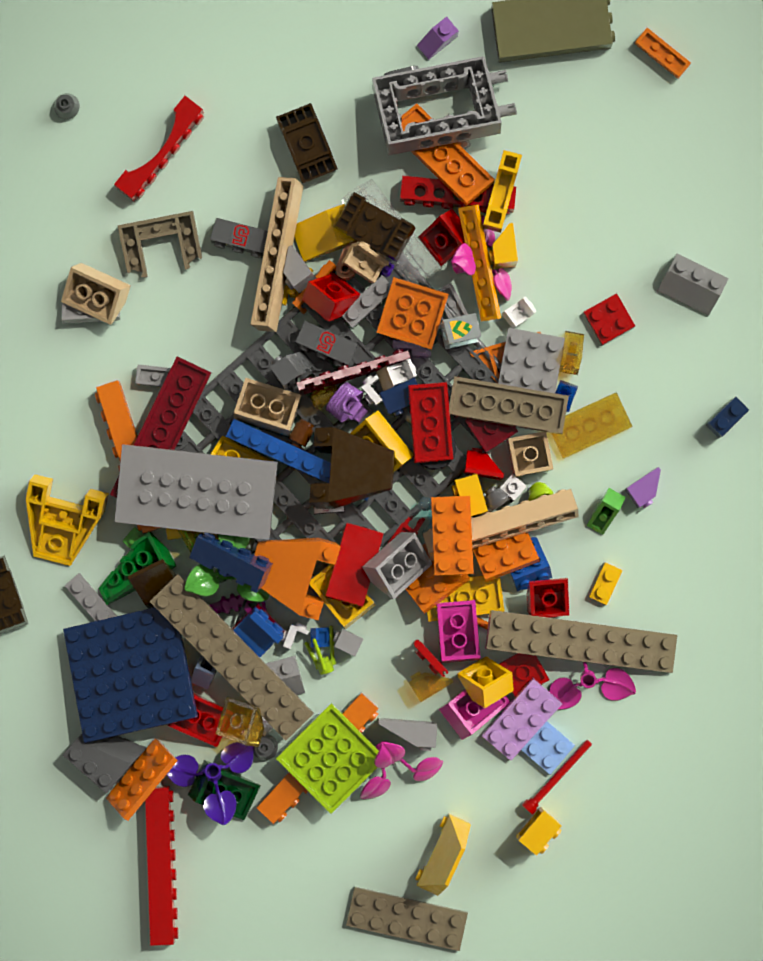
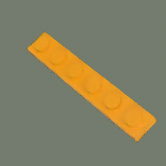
M479 205L458 208L465 244L471 248L476 265L472 279L481 322L499 319L501 314Z

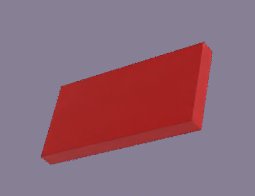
M447 382L408 385L415 463L453 460Z
M350 523L346 524L339 554L327 589V598L363 608L370 579L362 567L379 552L384 533Z

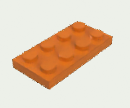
M470 496L431 497L434 576L474 574Z
M155 738L113 790H111L106 799L125 820L129 821L178 760Z

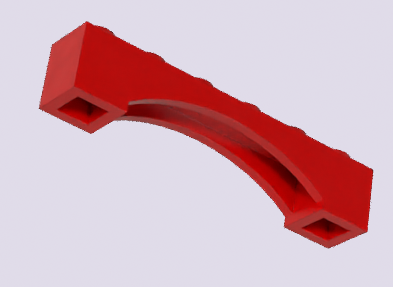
M185 95L173 109L176 115L174 126L162 149L143 166L129 172L125 170L114 183V186L133 202L136 199L139 200L144 195L145 187L155 181L157 172L160 169L163 170L169 163L168 158L179 151L180 143L184 139L187 140L192 134L191 129L195 124L199 125L204 119L203 109Z

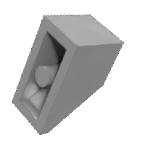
M292 245L289 246L283 271L287 277L285 282L291 290L295 288L300 293L307 287L308 281L317 278Z

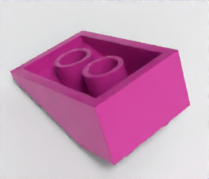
M475 600L437 604L441 663L480 660Z
M464 689L443 705L439 711L461 740L475 733L505 708L510 701L504 696L490 706L483 708L474 702L466 689Z

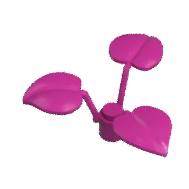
M481 215L482 225L485 219L483 215ZM483 228L486 245L490 248L495 242V233L492 230ZM461 244L451 261L452 268L456 274L464 272L471 276L476 270L473 253L467 244ZM503 268L498 270L492 269L495 287L504 299L509 301L512 291L509 274Z
M583 662L585 671L580 675L581 682L573 685L569 678H558L551 684L549 692L562 702L558 709L571 708L579 703L582 693L576 688L577 686L592 688L601 681H603L601 686L602 693L610 700H621L636 694L634 682L624 670L611 668L607 670L605 678L596 679L594 672L588 670L587 662Z
M382 741L376 745L379 752L374 761L376 767L381 768L382 776L374 777L368 781L360 794V798L371 799L383 795L391 785L390 780L385 779V768L397 761H400L414 773V780L425 781L432 778L440 770L443 760L437 757H429L422 760L416 768H412L402 759L405 755V749L402 746Z

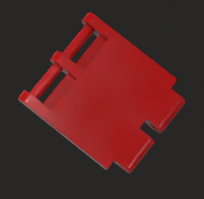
M415 640L414 646L417 648L415 653L422 661L426 658L430 662L428 667L435 675L440 673L441 676L445 677L443 671L448 674L447 669L420 640Z

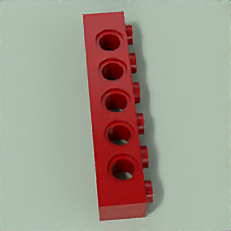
M402 176L400 202H404V205L415 206V203H418L428 208L439 205L442 206V209L467 207L461 200H455L453 198L454 193L439 179ZM494 184L480 194L482 197L480 202L472 201L467 206L478 204L480 212L486 213ZM513 186L506 215H510V212L513 213L515 209V186ZM422 188L425 191V195L419 197L415 194V190ZM436 190H441L444 196L436 198L433 193Z

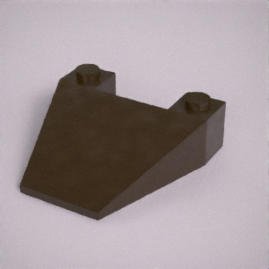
M334 427L315 428L314 447L320 453H332L330 482L311 484L309 503L316 509H336L393 488L394 450Z

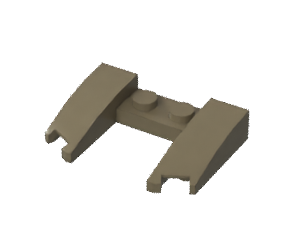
M194 211L117 225L127 273H130L132 269L142 272L141 277H148L141 241L167 235L178 234L185 270L191 267L189 263L196 257L202 259Z

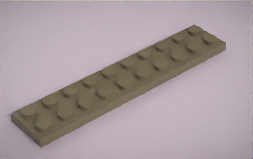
M177 574L150 600V603L286 741L314 712L199 595L184 590L186 581Z
M490 610L485 649L673 673L677 635Z

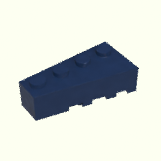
M201 533L196 538L189 557L209 569L217 568L219 574L225 577H235L236 583L242 586L244 584L252 586L251 591L255 593L264 586L273 563L269 562L268 558L260 555L257 557L245 548L238 549L229 541L222 540L221 542L210 533Z

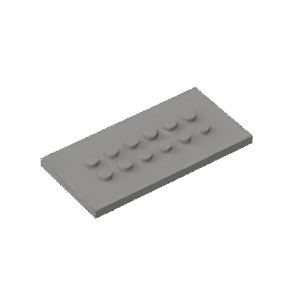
M123 444L115 522L269 540L278 462Z

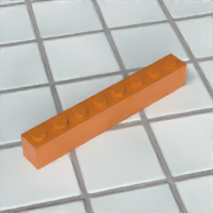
M119 380L96 387L95 397L97 403L102 404L101 416L103 421L108 423L109 428L106 431L109 440L113 439L115 447H112L115 458L119 457L121 463L122 445H134L138 435ZM137 525L138 530H142L144 534L162 528Z
M361 692L342 714L362 733L366 729L364 724L368 720L372 722L379 713L376 711L379 708ZM288 772L257 806V809L273 824L276 821L280 823L287 815L285 811L290 806L294 808L300 801L298 797L301 793L304 792L306 794L308 791Z

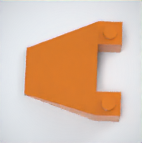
M322 538L258 541L254 555L257 557L259 555L269 559V562L273 563L267 580L261 589L298 615L319 620L324 602L319 597L308 595V587L316 561L335 565L341 546L336 542Z

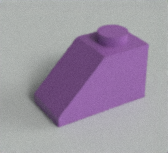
M446 16L417 44V47L430 60L458 37L459 30Z
M659 467L625 489L637 508L642 506L645 509L653 503L652 499L656 497L661 472Z

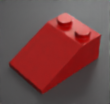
M193 692L198 718L168 724V726L218 747L234 712Z

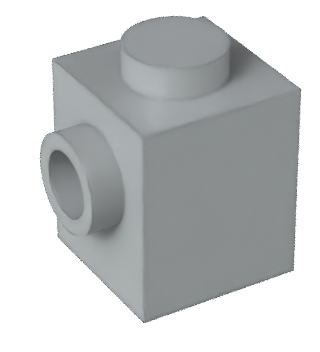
M344 629L341 632L337 631L333 642L336 643L334 647L353 656H356L363 641V638Z

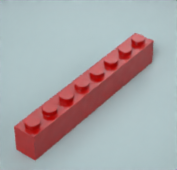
M157 786L145 800L150 946L174 945L175 939L179 938V929L175 927V920L178 919V908H174V900H177V888H174L173 880H177V871L173 869V861H176V849H172V841H175V829L172 830L171 822L175 821L174 810H171V802H174V791H170V786Z

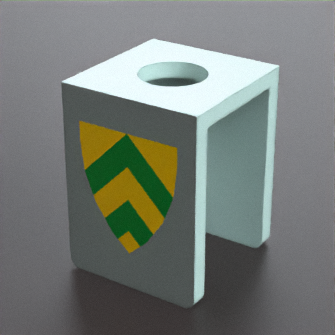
M475 313L445 319L439 326L445 350L477 343V338L481 337Z

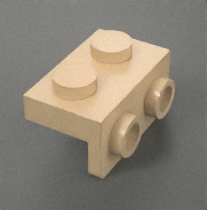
M362 241L352 243L342 261V264L370 283H375L382 268L390 263L383 254L374 252L370 249V245Z

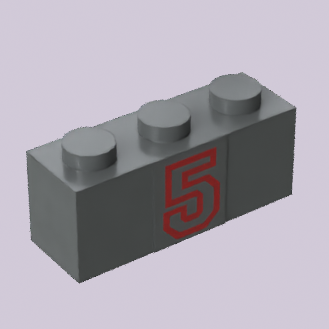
M216 218L210 240L214 243L215 247L225 249L226 246L233 248L232 251L243 254L246 251L251 253L253 257L262 258L268 231Z
M304 321L295 341L299 345L298 349L307 353L311 350L316 353V357L323 360L329 358L334 361V365L339 367L345 365L349 367L358 347L357 343Z

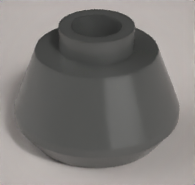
M64 93L56 98L54 111L60 118L71 119L79 112L80 104L74 95Z
M494 486L485 491L486 496H484L487 510L492 511L508 500L509 495L501 488L496 489Z
M260 734L253 740V754L258 759L269 760L276 755L278 743L272 735L267 734L264 736Z

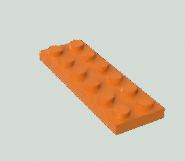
M415 104L401 116L402 129L405 131L406 125L411 122H426L432 118L418 104ZM457 142L411 151L466 206L495 183V179Z

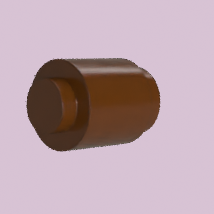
M300 419L299 423L296 422L288 438L291 440L290 444L299 449L301 446L306 447L313 433L314 425L303 419Z

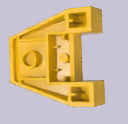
M35 474L29 480L26 494L33 556L71 566L104 514L109 493L90 489L85 495L83 505L50 497L53 483L52 478Z
M450 813L447 817H443L439 826L442 829L437 844L427 865L424 866L423 870L419 869L415 877L418 887L439 896L449 886L466 848L471 826L469 822Z

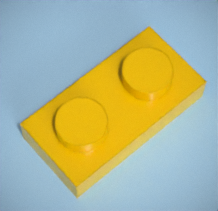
M604 562L589 598L607 605L623 570Z

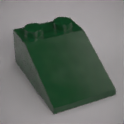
M204 760L199 772L205 769L211 762ZM221 769V778L217 781L220 793L230 791L234 795L236 811L233 817L245 820L261 785L228 769ZM206 774L196 776L188 793V796L194 802L204 805L205 799L209 795L216 794L214 782H210L206 778Z

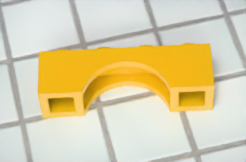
M503 150L483 223L484 229L501 233L521 162V154Z

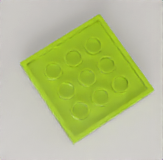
M331 703L276 759L332 814L378 768L374 761L379 750Z

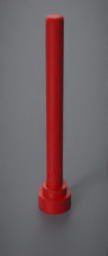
M586 740L533 798L526 799L522 806L534 815L538 810V803L592 746V743Z

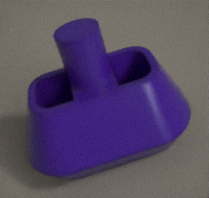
M389 263L388 266L382 268L380 274L384 277H389L394 269V265Z

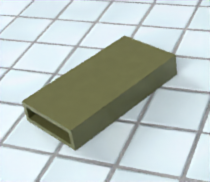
M505 0L492 2L491 10L498 62L611 49L613 42H615V32L611 31L610 26L613 23L612 12H608L610 0Z

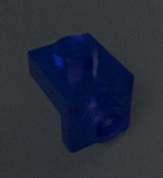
M560 380L555 394L569 396L566 412H569L578 386Z

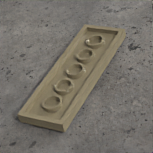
M454 376L449 412L450 416L562 435L569 396Z
M354 887L346 926L460 951L468 912Z

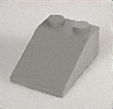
M379 718V725L419 747L420 750L431 751V748H436V722Z

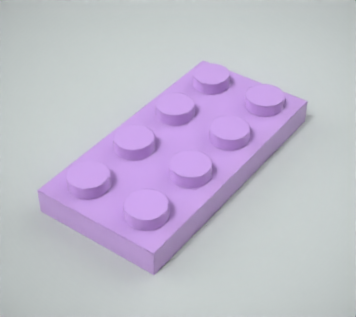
M532 678L482 733V737L511 761L562 705V702Z

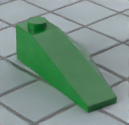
M151 532L146 533L131 545V550L128 554L121 558V563L108 575L98 588L106 605H110L136 591L128 579L129 575L161 559L171 569L176 567L169 550Z

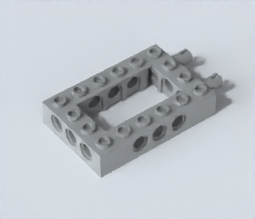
M482 56L372 78V90L388 155L501 134V117L517 115L516 107H514L515 103L497 105L492 87L493 84L508 82L506 70L489 73L485 57ZM465 88L470 89L475 111H468L467 114L456 116L449 115L446 118L436 120L432 118L426 122H411L406 125L405 131H403L402 117L398 113L397 108L398 101Z

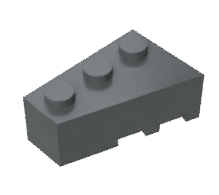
M304 351L286 355L283 358L279 356L271 362L272 366H270L276 379L284 390L287 391L317 370Z

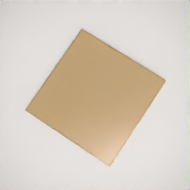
M386 366L376 372L383 391L394 387Z

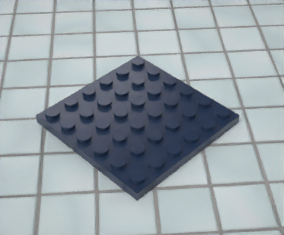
M155 607L63 629L84 743L198 718L182 634Z

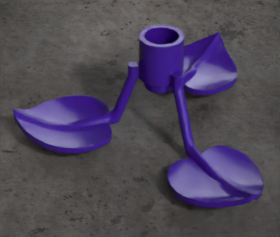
M238 741L229 744L221 753V760L226 765L210 763L198 773H196L199 767L198 762L193 756L179 755L175 757L178 761L167 773V776L174 784L180 787H188L194 783L195 776L198 777L206 774V778L210 782H214L216 794H211L205 799L204 811L213 821L226 825L235 814L236 799L230 791L220 793L217 781L221 778V769L230 767L234 773H244L249 770L253 763L254 744L251 741Z

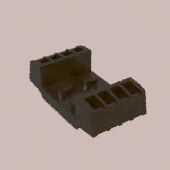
M311 103L276 116L278 126L284 136L302 184L338 170Z
M355 192L350 195L333 226L352 239L367 243L372 250L396 262L399 260L416 229L412 223L403 218L400 220L367 202L365 197Z
M5 555L0 557V634L28 624L24 606Z

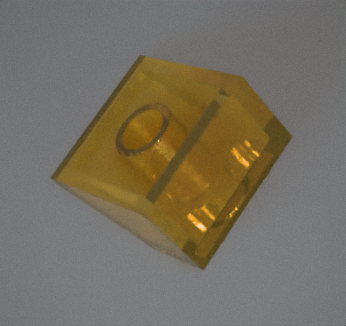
M227 697L216 734L247 746L259 747L264 732L260 708Z

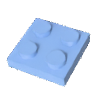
M546 722L521 750L551 775L575 745L549 722Z

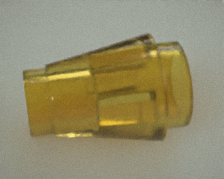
M334 384L314 390L310 394V399L315 408H323L328 404L338 388Z

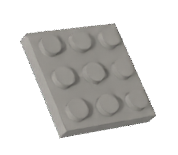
M508 328L498 384L555 393L565 338Z

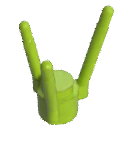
M332 625L329 626L330 659L328 656L322 657L315 638L312 641L318 659L308 642L304 643L320 675L334 671L333 665L336 664Z

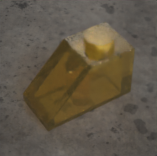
M565 331L559 372L578 375L582 360L584 334Z
M420 671L411 675V680L408 681L420 702L454 683L451 678L428 672L421 674Z

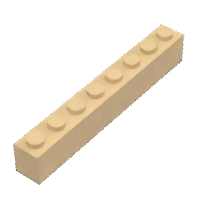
M278 177L250 324L259 331L277 332L286 284L285 280L287 278L283 271L288 247L293 246L303 192V185L296 178Z
M559 490L552 495H542L532 501H522L512 507L505 506L495 512H485L482 516L471 517L472 547L477 548L579 517L578 507L572 490ZM429 529L423 533L430 560L433 561V531Z

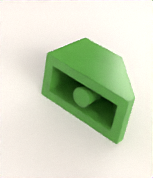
M608 488L586 526L603 535L620 511L626 497Z

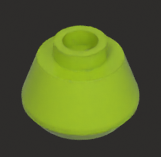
M536 482L529 488L528 501L535 500L542 495H552L554 493L545 483Z

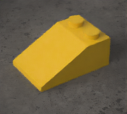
M344 204L325 210L296 224L294 237L304 262L343 249L348 243H357L356 240L333 227L345 206Z
M330 564L311 579L310 585L343 627L347 629L376 605L368 594L366 595L363 608L327 598L326 593L334 569V565Z

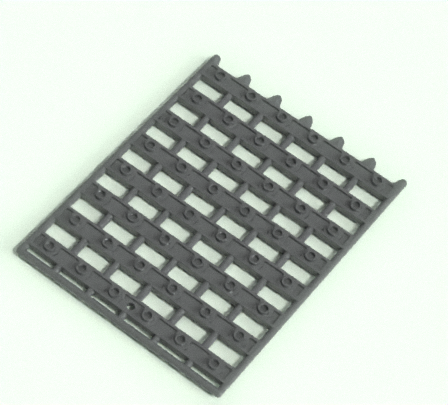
M401 254L398 260L400 263L397 266L394 265L390 276L385 277L390 284H392L393 277L410 282L402 274V271L406 269L421 286L434 289L403 254ZM385 256V259L392 263V261ZM344 267L342 271H348V267ZM355 277L345 281L358 291L360 295L366 290ZM305 302L301 305L323 329L358 344L349 368L361 362L374 361L376 357L370 351L384 339L394 351L403 349L404 352H409L411 362L416 368V374L424 384L447 382L449 404L453 387L450 381L462 370L473 380L496 383L494 379L497 382L499 381L478 357L481 353L476 354L473 352L486 347L479 338H477V343H474L477 347L474 350L468 345L446 349L458 365L444 376L424 354L429 350L428 348L422 346L418 348L415 344L379 333L364 345L345 324L346 321L342 317L327 321ZM446 303V308L452 317H459ZM380 305L365 317L376 331L384 310ZM295 306L279 320L277 332L266 331L205 386L193 413L211 433L196 445L184 431L175 450L204 453L202 450L215 438L220 440L222 436L226 437L234 420V412L225 419L205 396L220 384L237 403L244 382L237 376L234 370L245 360L248 359L266 378L268 382L265 384L284 389L270 369L274 358L262 345L273 335L277 334L293 353L302 351L298 349L299 345L295 342L300 330L291 321L300 312ZM439 327L434 344L438 342L445 349L443 338L439 334ZM311 350L308 353L305 352L317 368L312 373L315 377L327 371H330V373L336 372L327 360L316 357L315 352ZM485 350V352H482V354L491 362V356L488 353V351ZM494 356L493 360L496 363L497 370L500 372L502 363ZM373 372L367 374L366 376L369 377L371 375L372 377H374L377 375V373ZM378 380L374 383L376 386L374 391L379 395V393L383 392V388ZM345 382L312 392L309 396H301L295 418L299 415L303 420L313 424L312 430L314 433L315 428L334 427L341 429L351 419L348 418L344 422L338 420L333 425L313 402L326 390L333 396ZM297 384L288 390L300 394ZM365 398L361 400V403L368 412L360 422H357L359 425L366 418L374 414ZM410 407L403 409L404 413L391 424L395 431L406 422L405 418L407 413L410 412ZM454 416L455 419L452 422H450L451 432L458 425L462 424V426L477 441V439L465 423V420L468 418ZM259 428L262 432L288 444L291 442L288 436ZM313 443L304 451L313 454L317 449ZM456 446L455 457L448 465L453 472L440 484L420 463H415L413 456L393 474V484L405 475L424 496L416 506L410 510L391 489L369 497L367 502L363 501L357 507L353 503L344 505L345 512L336 513L342 521L328 533L308 512V509L313 506L309 503V499L301 504L282 483L295 470L287 466L276 476L274 503L288 518L276 529L273 530L271 528L269 540H282L279 535L291 524H294L306 538H322L335 542L333 538L346 527L347 523L377 531L362 514L376 500L396 522L383 535L380 545L382 547L392 538L398 527L408 517L414 518L431 502V497H437L464 473L466 456ZM298 471L310 485L325 483ZM256 539L255 543L253 544V546H252V548H251V550H250V551H251V554L254 555V552H255L256 545H257V542H258V541H267V540H265V539ZM309 584L307 594L319 597Z

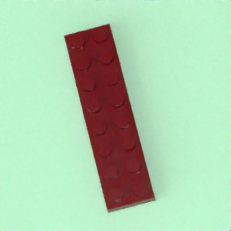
M176 356L134 446L175 450L212 372ZM119 476L110 493V496L117 498Z

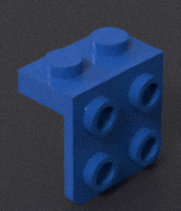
M532 537L531 540L540 562L511 573L516 591L526 590L529 581L553 578L550 565L536 537Z
M255 607L233 630L261 657L275 642L279 643L283 639L284 633L277 623H273L268 619L269 616L266 612Z

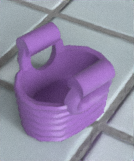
M348 382L343 383L326 406V411L331 413L340 422H344L348 418L360 422L368 412L361 403L363 392Z

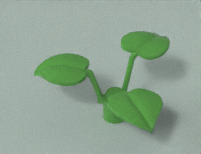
M218 534L219 541H229L238 549L246 548L250 540L248 537ZM199 564L188 575L184 590L200 596H211L218 590L219 582L223 583L228 579L231 581L236 579L233 576L225 577L219 574L218 569L214 571ZM248 584L243 586L237 585L238 593L246 600L263 602L269 598V594L263 589L255 593L251 591L252 586Z

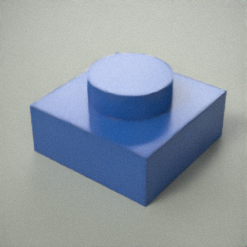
M310 628L311 647H314L312 641L314 638L319 647H330L329 628Z

